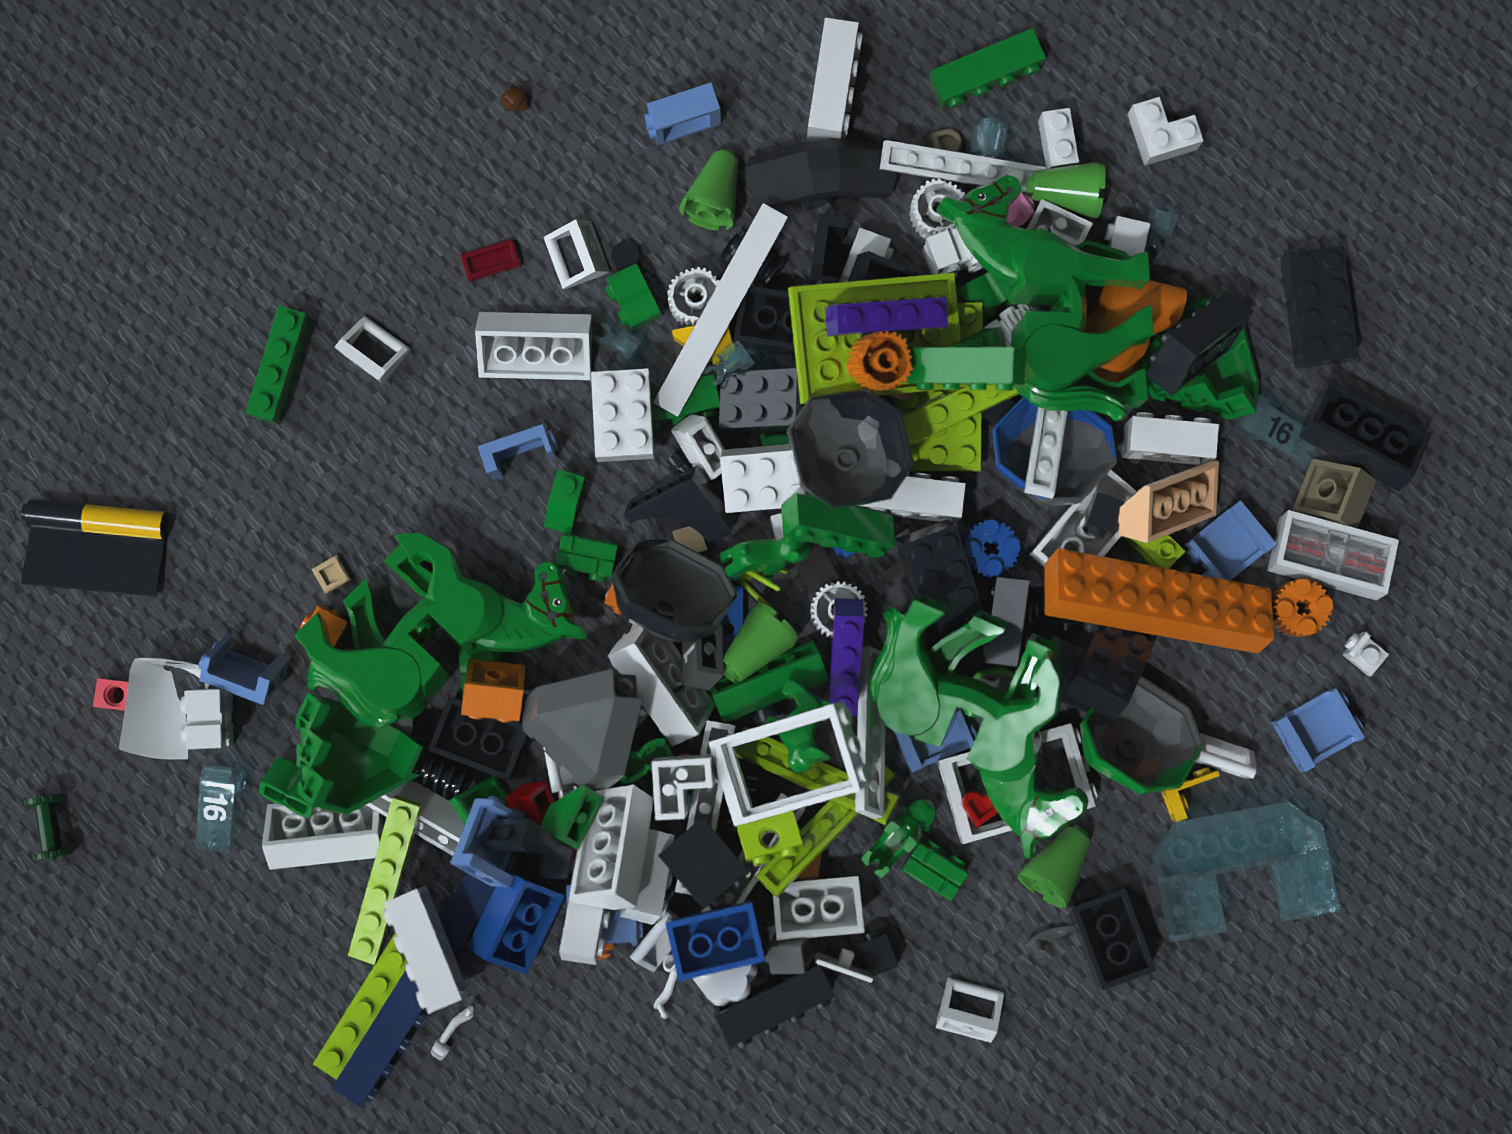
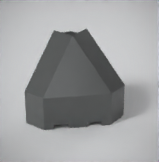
M613 669L536 687L522 702L523 731L531 739L534 737L545 748L544 752L560 768L563 766L574 777L573 781L579 787L584 785L590 789H610L624 776L642 698H638L636 675L613 674Z

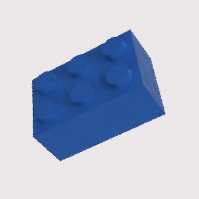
M505 869L506 873L514 877L511 887L495 888L467 948L485 961L528 974L565 895L543 882Z
M751 900L669 919L665 922L678 982L765 961Z

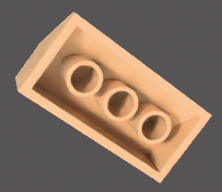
M1213 460L1145 485L1120 507L1118 518L1119 535L1148 543L1216 516L1219 461Z

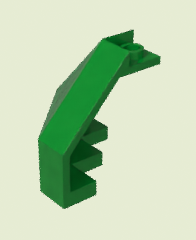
M1200 294L1183 311L1179 322L1172 330L1174 331L1184 318L1190 319L1197 308H1205L1211 298L1204 299ZM1245 327L1227 354L1174 396L1168 394L1146 376L1147 391L1153 399L1165 401V398L1179 401L1182 407L1203 412L1204 409L1220 413L1219 417L1229 420L1255 413L1257 410L1260 382ZM1168 330L1163 331L1149 345L1141 369H1146V373L1151 366L1148 363L1150 358L1157 350L1161 349L1162 344L1160 341Z
M307 693L296 716V729L301 730V743L296 745L297 767L302 768V781L298 783V795L312 807L349 815L420 776L413 770L423 748L417 742V737L391 725L383 728L370 726L358 720L342 702Z

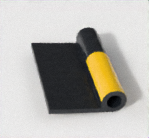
M30 499L27 504L22 506L21 518L25 521L27 527L30 528L21 584L157 597L167 535V512Z

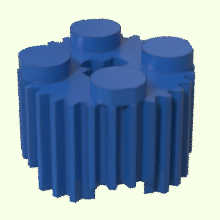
M985 520L983 523L979 522L977 525H974L966 533L962 544L971 572H975V576L981 575V578L986 576L987 579L991 577L994 579L1013 568V564L1017 562L1016 558L1019 557L1020 542L1017 539L1018 537L1013 535L1014 530L1010 531V526L1005 527V523L1000 524L998 520ZM993 544L996 547V555L993 553L989 556L984 553L986 548L983 545Z

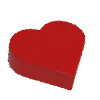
M968 792L962 797L961 806L975 827L981 826L997 813L988 794L982 796L977 792Z

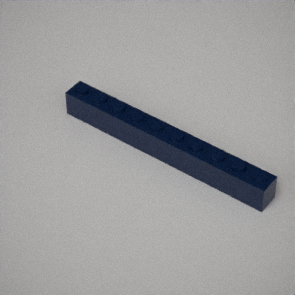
M511 853L506 869L518 872L521 866L516 863L520 857ZM468 873L439 917L455 958L458 957L460 952L465 955L469 950L467 945L471 939L470 936L477 927L496 888ZM406 971L331 1088L359 1107L363 1106L366 1101L372 1103L381 1089L376 1086L382 1076L387 1079L396 1065L392 1061L398 1051L403 1053L412 1040L408 1036L413 1027L418 1029L427 1016L416 996V992L419 991L416 981H411Z

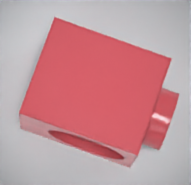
M97 678L93 707L125 711L128 682ZM118 688L124 691V698L120 703H117L114 699V693Z

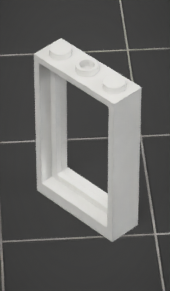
M844 701L708 742L734 826L860 791L870 786V773L868 767L862 762L860 755L861 744L858 737L853 733L851 712L848 707H845ZM831 718L850 780L753 808L734 746Z
M1070 723L1040 731L1041 743L1059 738L1062 739L1075 787L1081 788L1087 794L1089 799L1087 809L1096 807L1094 800L1098 799L1094 784L1089 783L1086 772L1090 770L1085 755H1080L1078 745L1081 744V737L1078 729L1073 728ZM970 751L937 761L960 843L962 844L1012 830L1004 820L975 827L963 810L961 800L965 795V790L958 767L971 763L967 760Z

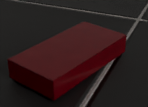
M513 239L460 255L468 282L522 266Z

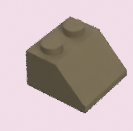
M1312 459L1293 511L1358 529L1376 480L1358 467Z

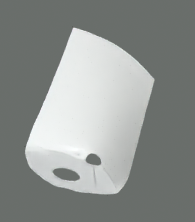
M156 658L134 659L129 674L119 750L156 759H188V749H186V743H183L181 738L182 726L187 725L186 715L181 712L180 700L177 697L172 673L165 670L163 666L181 668L199 678L202 669H199L197 664L184 661ZM205 683V689H208L209 684Z

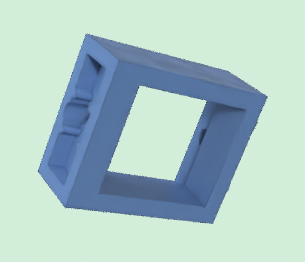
M711 83L647 103L648 113L644 114L650 139L656 137L658 145L721 125L720 107Z

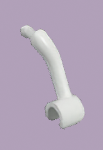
M672 955L665 956L663 960V967L665 971L670 972L663 992L654 1003V1009L659 1010L663 1019L668 1017V1013L663 1006L672 996L677 978Z
M468 1006L452 1018L441 1037L436 1040L431 1049V1054L438 1060L445 1058L451 1049L446 1044L447 1040L460 1024L473 1017V1006Z

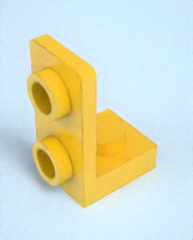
M1209 767L1192 772L1194 777L1185 780L1179 789L1161 792L1173 822L1187 819L1186 811H1189L1184 795H1179L1178 791L1219 777L1220 773L1218 770L1210 771Z

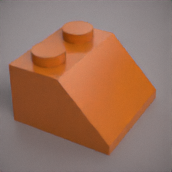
M468 658L461 715H468L473 719L494 718L501 722L519 721L526 665Z

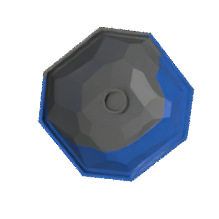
M1024 397L992 429L997 470L1023 493L1038 409L1036 405L1030 403ZM1067 411L1053 499L1029 493L1024 494L1038 505L1044 507L1081 503L1117 463L1112 426L1093 411Z

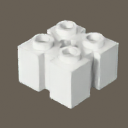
M957 229L946 230L926 238L922 251L932 275L954 273L956 278L958 277L957 272L967 269L968 273H972L983 268L965 246Z
M222 689L184 691L185 696L181 697L180 707L182 714H187V725L182 726L181 738L182 742L186 743V749L223 748L234 745L232 722L233 693Z

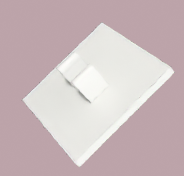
M842 948L839 959L819 952L814 957L816 964L872 983L873 978L869 970L851 964L854 957L852 951Z

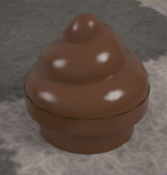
M512 83L500 99V102L504 104L503 108L512 112L529 109L525 89L520 85L517 87Z

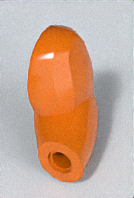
M1150 280L1141 290L1130 287L1104 286L1094 303L1091 313L1087 316L1085 332L1099 333L1111 330L1148 305H1152L1154 334L1172 329L1179 322L1183 314L1187 291L1182 287ZM1149 340L1145 344L1128 349L1112 362L1097 368L1093 372L1108 382H1119L1126 379L1132 374L1136 366L1142 362L1148 352Z

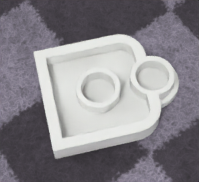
M755 963L692 979L714 1005L723 1006L730 1001L740 1002L747 998L751 990L750 982L757 973V965Z

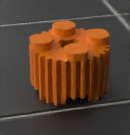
M879 331L864 335L858 341H855V346L851 347L853 351L849 352L851 358H848L846 365L852 379H857L855 383H861L860 387H866V389L871 391H882L895 388V386L901 385L900 382L907 381L906 377L911 375L909 371H912L913 368L911 367L912 362L909 360L912 358L909 355L911 351L907 350L908 344L905 343L906 339H901L902 335H896V332ZM879 356H881L880 362L883 364L882 366H880L878 361Z
M1297 579L1278 587V590L1274 591V595L1271 596L1274 628L1278 627L1279 632L1283 631V635L1289 634L1290 637H1305L1321 631L1322 627L1327 625L1326 622L1330 620L1328 616L1332 615L1331 611L1333 610V601L1329 598V594H1325L1326 589L1322 590V585L1317 586V582H1311V580ZM1296 603H1301L1304 606V613H1297L1299 607Z

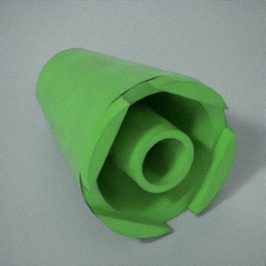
M726 149L713 152L682 199L679 211L682 215L685 211L690 216L688 221L716 231L719 230L720 226H726L725 230L732 227L735 217L739 161L733 152Z
M1092 162L1034 171L1032 176L1027 177L1026 193H1030L1032 200L1040 202L1043 199L1066 211L1088 218H1098L1104 199L1100 197L1102 189H1105V165Z
M757 603L752 607L723 657V674L729 680L743 681L794 647L798 641L797 634L785 619L780 622L775 618L774 615L777 612L763 603Z
M1074 825L1073 828L1067 826L1020 870L1018 874L1019 881L1032 893H1034V890H1037L1044 895L1042 898L1044 901L1056 907L1065 908L1070 902L1091 843L1088 839L1089 834L1079 826Z

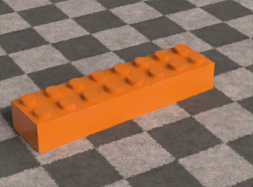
M1057 548L1044 564L1045 615L1257 654L1274 640L1271 588Z

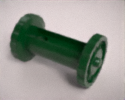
M41 794L40 797L24 800L25 806H34L40 840L41 852L32 855L33 861L48 858L52 861L56 860L58 856L73 854L72 848H62L55 803L64 800L63 794L48 796L47 794Z

